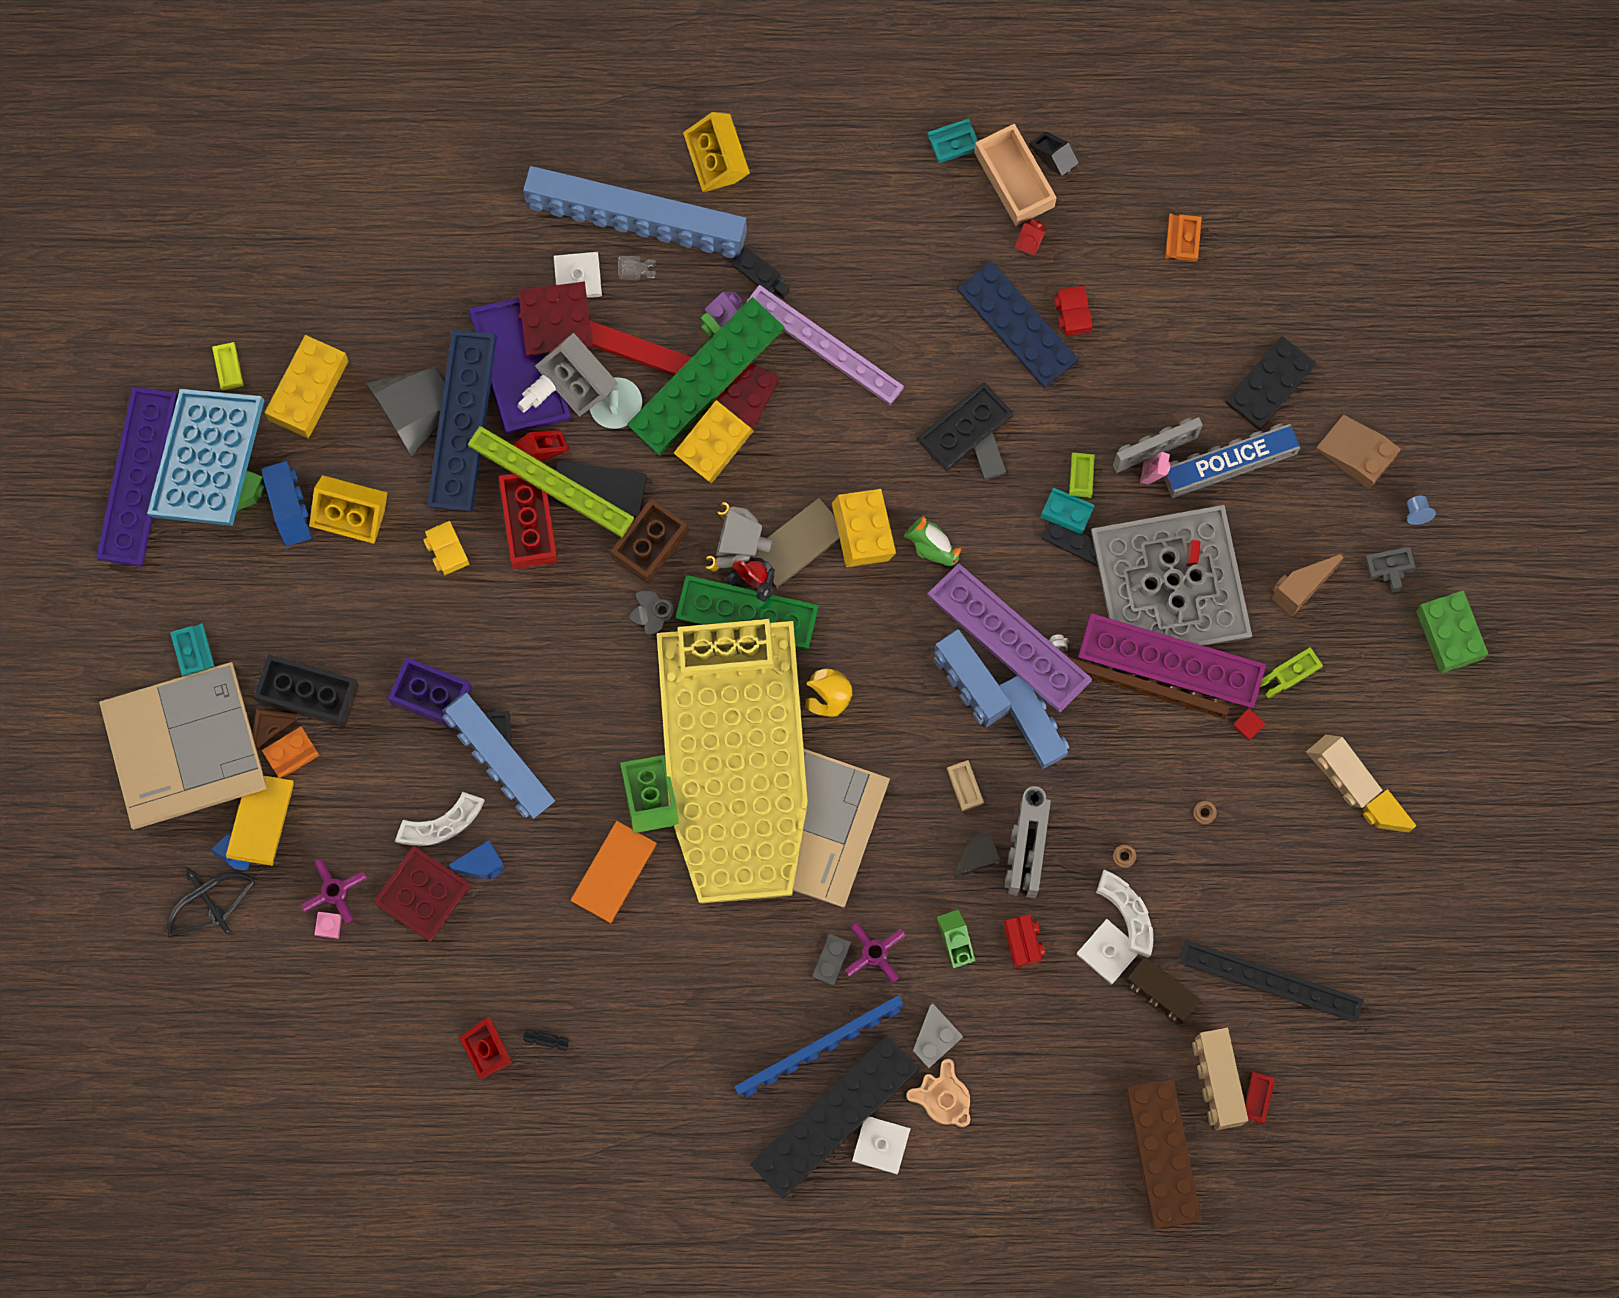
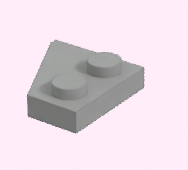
M931 1004L913 1049V1053L928 1069L963 1038L960 1032L934 1004Z

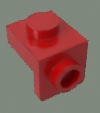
M1027 220L1023 225L1015 248L1035 256L1047 228L1043 227L1044 224L1038 220Z

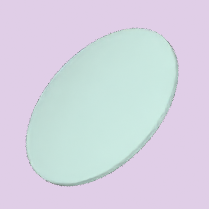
M614 378L618 384L606 397L590 408L592 417L601 426L611 429L625 427L641 410L642 396L639 389L633 382L624 378Z

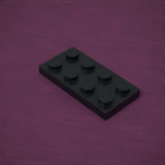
M1281 336L1227 398L1225 403L1260 431L1314 369L1317 363L1285 337Z

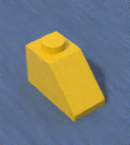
M1388 789L1362 809L1366 821L1371 825L1374 824L1376 828L1409 833L1416 827L1415 823Z

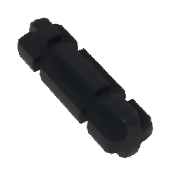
M530 1029L525 1030L523 1037L525 1042L532 1044L536 1042L537 1045L550 1048L557 1047V1049L566 1051L569 1047L570 1041L566 1037L560 1036V1038H557V1035L544 1032L535 1033V1030Z

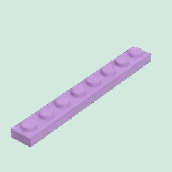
M759 285L750 296V298L753 297L784 325V332L891 406L903 390L904 386L762 286Z

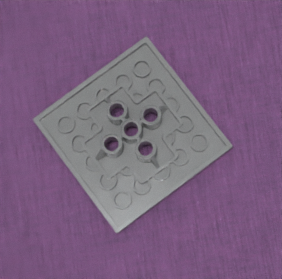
M1225 505L1091 529L1107 613L1110 619L1202 646L1252 637ZM1191 540H1199L1201 542L1199 562L1197 565L1187 567L1188 544ZM1169 554L1173 557L1174 562L1167 564L1163 561L1162 556ZM1196 572L1199 574L1200 581H1192L1189 573ZM1173 576L1177 578L1178 585H1170L1167 577ZM1145 581H1153L1156 584V589H1147ZM1172 599H1180L1183 603V607H1174L1172 604Z

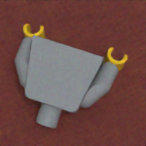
M723 502L721 506L726 511L717 512L724 519L716 552L718 558L716 559L713 556H707L706 558L708 561H713L712 566H706L712 572L717 571L719 568L732 567L733 563L739 560L748 563L749 560L754 558L756 550L769 553L772 544L771 539L760 537L762 525L758 523L757 518L748 509L734 506L730 508L727 503Z

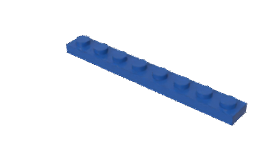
M898 995L734 1086L735 1091L739 1097L744 1095L747 1098L757 1092L756 1088L758 1086L773 1084L778 1080V1075L784 1072L788 1075L799 1069L797 1065L803 1061H806L808 1064L819 1058L818 1053L826 1049L827 1052H830L839 1047V1041L845 1038L850 1041L859 1036V1030L866 1026L868 1030L881 1023L879 1019L887 1015L888 1018L897 1015L901 1012L899 1008L903 1006L902 1000Z

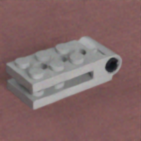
M1037 786L1026 789L1020 802L1017 825H1014L1011 834V843L1015 844L1014 848L1011 847L1007 863V865H1011V870L1007 871L1004 888H1008V895L1017 896L1021 885L1028 829H1034L1033 849L1029 850L1026 861V868H1030V871L1026 873L1023 883V890L1027 891L1026 897L1034 899L1039 891L1051 800L1046 799L1043 789Z

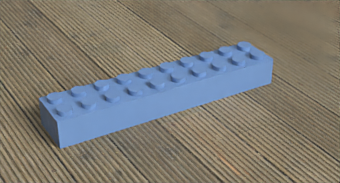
M533 166L529 168L523 189L526 206L531 210L537 212L542 210L549 211L552 215L558 217L563 215L570 216L575 221L584 222L586 220L593 222V224L599 227H606L607 225L614 227L620 232H627L628 230L636 232L641 237H657L662 242L669 243L673 241L687 248L694 246L707 253L715 251L722 253L723 256L728 258L739 257L742 253L747 234L745 217Z

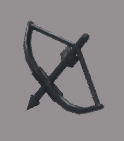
M187 868V878L192 880L196 888L191 893H188V895L186 894L174 906L169 915L168 937L171 938L173 935L220 924L225 933H229L230 929L225 923L226 918L258 880L240 872H228L211 878V880L209 879L202 885L196 877L198 873ZM229 878L250 880V883L226 914L221 906L213 904L206 893L207 890L209 891L212 887L217 886L219 882ZM202 896L210 909L207 915L212 922L172 932L173 921L179 910L187 903L197 899L196 897Z

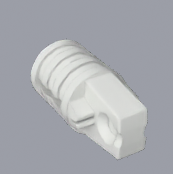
M542 375L540 379L522 393L524 398L518 403L517 407L523 413L532 405L537 408L547 396L556 390L555 385L549 378Z

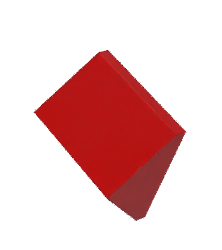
M490 1017L459 1037L479 1079L512 1064V1060Z

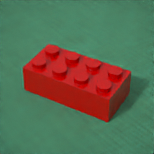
M515 474L499 476L513 570L558 563L548 494Z

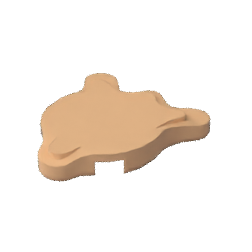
M945 1059L941 1063L939 1078L926 1074L921 1087L910 1089L906 1094L908 1101L921 1105L927 1114L938 1123L953 1124L959 1127H966L970 1123L969 1091L957 1079L954 1071V1062L950 1059Z

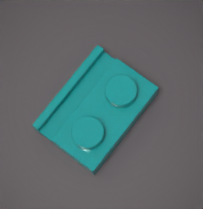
M969 118L930 131L927 134L938 164L974 152L975 143L978 142Z
M1053 488L1040 518L1082 535L1095 505Z
M203 623L198 626L170 632L182 676L215 667Z

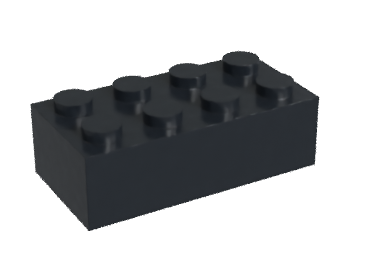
M268 654L254 699L258 704L345 728L359 684L356 679Z

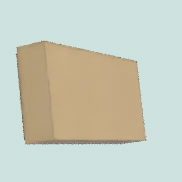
M969 761L947 767V772L962 812L983 805L984 801Z

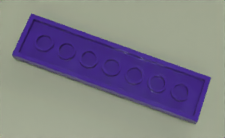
M132 386L96 557L99 561L143 567L153 519L147 512L177 402V393Z

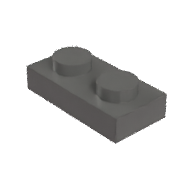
M829 934L812 978L834 987L851 942Z

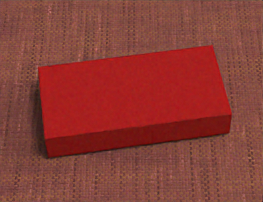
M1251 1072L1244 1101L1248 1120L1262 1124L1265 1123L1275 1077Z

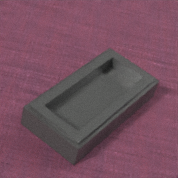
M992 432L974 447L984 480L1006 474Z

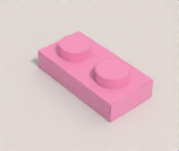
M1160 452L1145 460L1140 483L1149 485L1166 476L1170 470V462H1168L1170 454Z

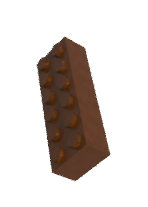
M1174 1079L1127 1087L1125 1094L1152 1230L1201 1221L1202 1218Z

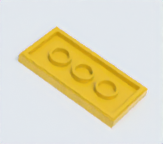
M264 776L267 786L266 790L241 798L226 857L273 866L294 781Z

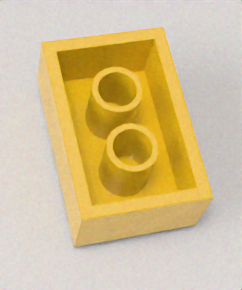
M716 400L674 454L712 484L753 433V430Z
M882 490L841 494L832 502L846 567L889 561L896 554Z

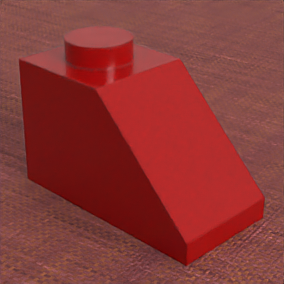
M561 430L531 432L513 445L540 462L569 450Z

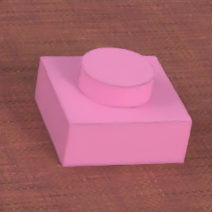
M318 912L314 935L339 939L342 916L340 914Z

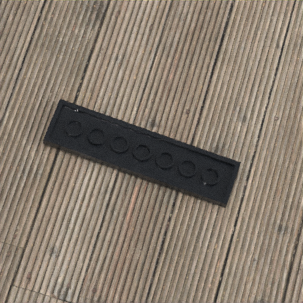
M886 1035L753 1160L750 1165L784 1199L852 1135L863 1122L871 1117L920 1070L919 1067Z

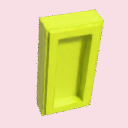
M235 343L213 346L212 349L221 390L244 386Z

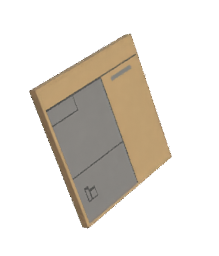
M232 662L99 702L129 821L133 830L267 789Z
M804 749L808 805L793 891L845 908L890 778Z

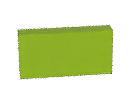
M1072 453L1069 496L1092 498L1095 454Z

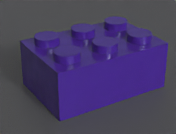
M406 657L388 700L391 705L449 727L442 718L445 715L442 710L463 693H468L469 695L472 687L468 681Z

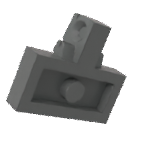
M1410 547L1365 556L1370 579L1382 577L1384 582L1388 581L1391 593L1401 591L1402 584L1400 578H1404V572L1414 571L1416 568Z

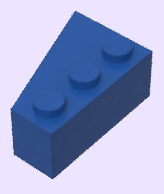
M287 461L262 468L261 471L274 519L285 546L312 539L305 518L308 517L305 504H301L300 501L303 499L300 486L296 487L295 482L298 481L295 468L290 469Z

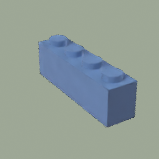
M1018 676L999 685L1010 700L1011 707L1009 711L1041 768L1044 769L1065 758L1068 754L1067 749H1069V745L1063 736L1059 737L1056 731L1058 726L1053 717H1048L1045 709L1047 708L1041 697L1037 698L1033 689Z

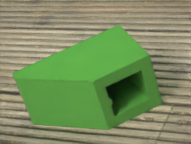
M959 910L938 916L937 921L952 967L956 968L974 962L975 958L967 927Z

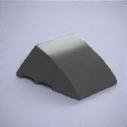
M435 367L366 383L411 457L416 453L420 445L427 441L429 435L439 425L445 383Z

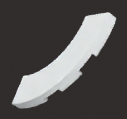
M462 792L457 803L444 816L436 820L426 822L403 820L395 842L409 846H428L449 840L471 824L481 810L485 800Z
M1103 870L1096 893L1110 900L1123 915L1129 934L1127 950L1149 958L1153 948V927H1151L1148 916L1149 912L1145 904L1129 887L1128 883L1113 873Z

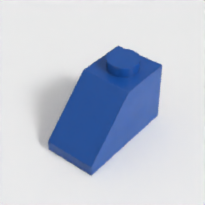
M490 841L449 864L454 873L484 880L498 877L502 874V869L505 868Z

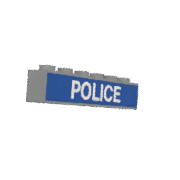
M1283 424L1275 425L1270 428L1271 431L1262 433V431L1255 432L1249 436L1250 438L1241 440V438L1235 439L1223 448L1215 446L1203 455L1195 453L1187 457L1186 461L1180 463L1178 460L1170 462V470L1163 478L1171 498L1297 455L1300 446L1291 424L1285 426Z

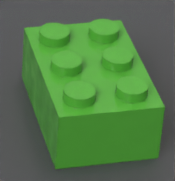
M1464 590L1421 604L1417 609V615L1440 674L1481 661L1488 655Z

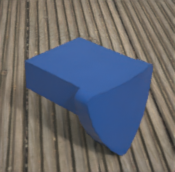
M229 834L211 849L215 856L225 861L229 866L237 870L248 869L250 862L226 857L231 838Z

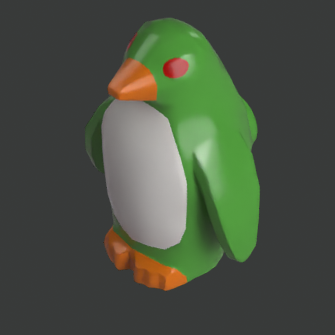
M925 516L920 517L904 534L906 539L914 543L916 553L921 558H927L930 561L946 566L957 564L961 548H953L941 528L935 523L926 521Z

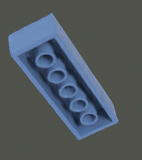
M463 693L442 710L445 714L442 717L450 728L455 726L460 732L457 734V737L465 746L470 745L474 751L471 754L479 763L487 765L489 768L486 770L487 774L494 782L500 781L503 785L501 791L508 799L512 800L514 798L518 803L515 808L523 817L534 819L555 802L553 797L468 693Z

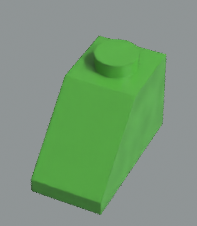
M246 471L236 511L257 503L259 497H263L266 486L262 476Z

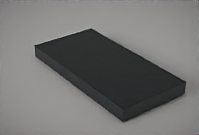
M983 382L919 435L917 441L947 472L992 432L994 433L1010 420L1014 413Z
M557 460L556 471L634 518H637L640 514L646 474ZM551 496V506L572 509L571 507L567 506L566 504Z

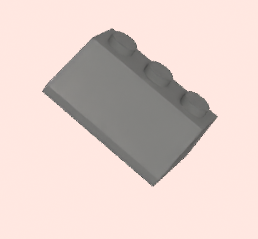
M574 333L535 365L542 375H545L552 381L556 391L579 417L606 397L618 384Z

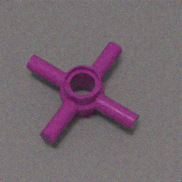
M323 860L315 861L314 865L324 884L320 894L301 903L303 910L306 912L326 901L337 906L346 924L352 922L354 918L343 899L346 896L347 889L367 879L364 872L361 871L344 881L332 879ZM332 886H338L340 888L338 895L334 897L329 896V889Z
M858 922L850 928L864 945L863 956L844 969V971L851 977L867 964L879 965L893 984L899 977L886 961L887 949L906 935L899 929L883 942L871 940ZM876 947L881 950L882 955L879 958H872L869 956L868 951Z

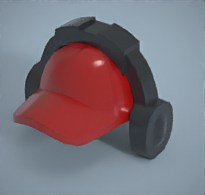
M753 558L748 563L740 560L733 563L732 567L734 569L729 574L727 583L732 586H739L744 580L750 586L758 589L756 597L759 600L767 601L773 593L772 584L775 572L773 566L762 558Z

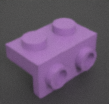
M722 292L705 310L722 328L743 306L741 303L742 299L735 292Z

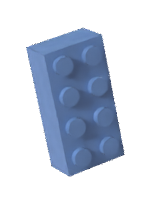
M959 629L936 644L934 662L939 669L944 668L948 676L946 678L953 688L957 687L959 689L961 700L966 706H971L974 710L973 716L980 725L983 723L987 728L1009 713L1011 707L1010 700Z

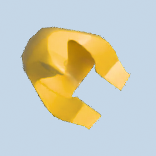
M832 669L818 670L811 675L807 685L812 687L826 701L827 705L819 703L816 698L805 699V709L828 717H836L843 712L853 695L852 686L845 675Z

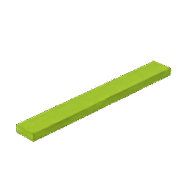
M479 426L468 443V447L621 538L634 520L633 516Z

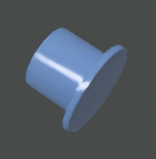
M1415 496L1407 501L1410 513L1407 516L1408 523L1412 525L1423 524L1435 517L1436 512L1434 509L1429 508L1425 496Z

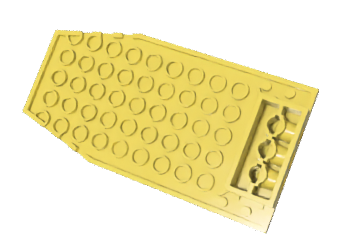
M769 619L685 626L678 627L676 632L657 633L667 777L671 778L679 824L674 825L699 903L792 896L808 805L793 621L770 623ZM668 792L669 806H671L670 798H669V792Z

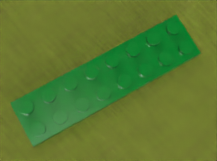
M751 297L628 422V427L660 456L785 329L784 325Z

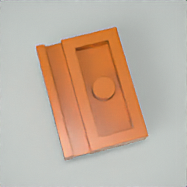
M1169 214L1165 258L1170 257L1187 261L1198 260L1202 217Z
M302 727L262 750L278 778L281 779L319 756Z

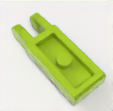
M1310 647L1275 668L1271 674L1262 679L1260 687L1267 685L1276 678L1280 685L1266 693L1269 699L1318 671L1323 665Z

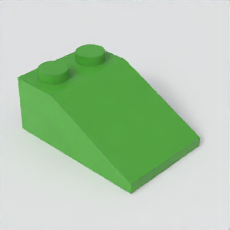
M665 755L620 763L633 833L679 824L671 778L667 777ZM668 792H669V798H670L671 806H669Z

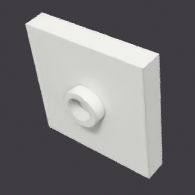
M598 252L554 256L556 285L585 281L587 298L602 296Z
M1106 919L1076 955L1112 985L1138 954L1127 950L1129 938Z
M869 1117L863 1122L852 1162L898 1175L911 1128Z

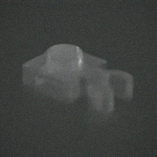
M618 256V280H640V274H644L648 278L656 277V271L648 270L649 266H656V260L648 259L642 263L641 256Z

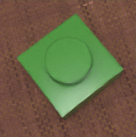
M708 312L701 317V330L707 337H713L721 327Z

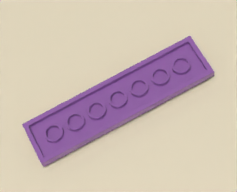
M957 564L927 593L931 601L1058 712H1061L1092 682V678L962 565Z

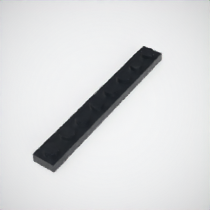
M1188 940L1184 942L1178 961L1179 964L1355 1023L1358 1021L1364 999Z

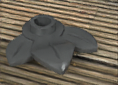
M640 591L636 593L640 606L631 612L629 619L637 625H645L646 635L656 634L662 629L664 622L673 616V605L666 599H660L654 592ZM660 608H665L667 612L665 614H659L658 610Z

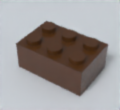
M650 499L624 536L620 538L610 551L611 557L614 561L649 584L688 533V524L653 499Z

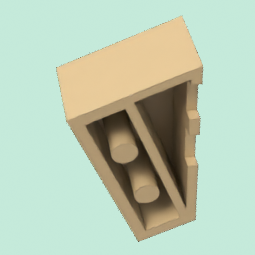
M1325 735L1306 751L1309 757L1330 779L1332 784L1344 795V800L1350 806L1363 808L1383 791L1343 737Z

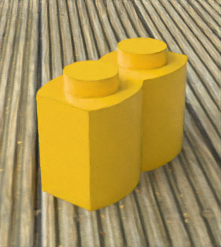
M450 521L425 531L427 538L423 540L428 551L433 550L436 556L432 560L437 571L442 570L445 576L469 565Z

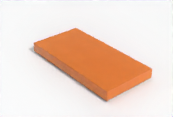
M616 821L570 901L611 924L657 843L638 832L633 833V829Z

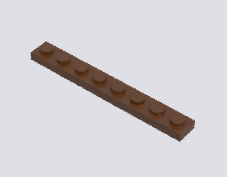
M1062 652L1093 680L1221 719H1225L1230 706L1225 705V702L1215 698L1208 700L1196 692L1188 694L1182 692L1177 686L1168 685V687L1159 685V682L1154 679L1147 678L1142 680L1137 678L1136 674L1130 672L1122 674L1116 672L1115 668L1105 665L1099 667L1093 665L1092 661L1080 659L1079 661L1071 658L1070 654Z

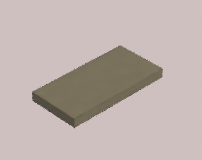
M818 498L768 537V539L772 540L769 553L756 550L754 558H762L775 569L773 584L778 588L840 540L835 516Z

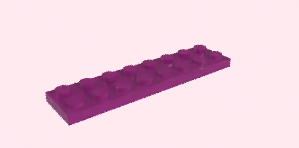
M1090 613L1078 658L1249 708H1254L1266 667V664L1093 613Z

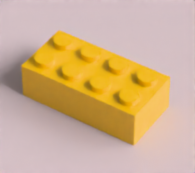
M305 335L265 411L268 421L309 439L349 362L346 353Z

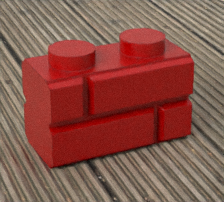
M1031 915L1005 920L1003 926L1014 969L1042 962V956H1045V949L1042 942L1038 943L1036 936L1037 933H1040L1037 920H1032Z

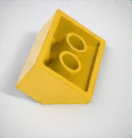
M711 112L683 132L702 192L735 184L750 174L730 114Z
M322 475L314 487L309 526L374 544L385 512L387 492Z

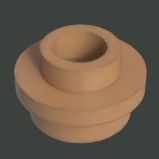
M1202 801L1195 806L1193 815L1197 822L1209 824L1216 818L1217 811L1211 802ZM1201 810H1207L1209 812V816L1203 817L1201 815Z
M1120 845L1113 853V860L1119 867L1128 868L1134 864L1136 852L1129 845ZM1120 854H1128V860H1122Z

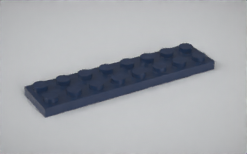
M452 330L427 507L473 512L481 454L468 447V443L479 426L485 428L498 337L496 334Z

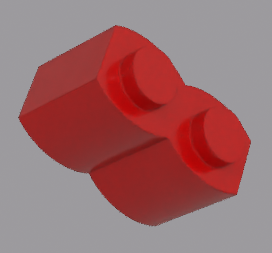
M1085 286L1059 289L1057 296L1054 297L1055 309L1059 310L1061 317H1058L1059 330H1063L1065 336L1091 333L1092 320Z

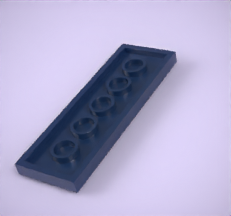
M992 261L958 288L961 296L1044 389L1078 362L1076 355Z

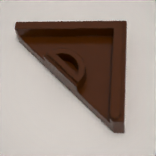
M256 709L252 731L256 749L258 750L299 719V715Z

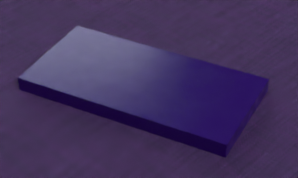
M519 298L469 309L474 332L491 333L498 336L491 388L505 435L567 421L571 418L567 402L556 390L547 396L537 408L532 405L523 413L517 407L518 403L524 398L522 393L542 376L535 365L546 356H526L522 321L518 320L521 311Z

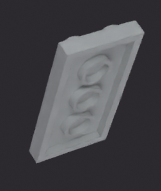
M1198 417L1193 420L1192 418H1187L1179 423L1180 426L1173 429L1171 426L1166 427L1157 436L1151 437L1149 435L1140 439L1136 445L1131 446L1128 444L1118 449L1119 452H1117L1113 463L1116 473L1144 462L1160 452H1167L1197 439L1203 426L1200 418Z

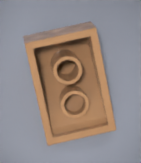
M1345 415L1340 418L1316 448V450L1369 490L1401 450L1382 434Z
M1337 555L1293 571L1288 577L1284 575L1273 589L1275 594L1272 600L1292 617L1337 569L1344 557Z

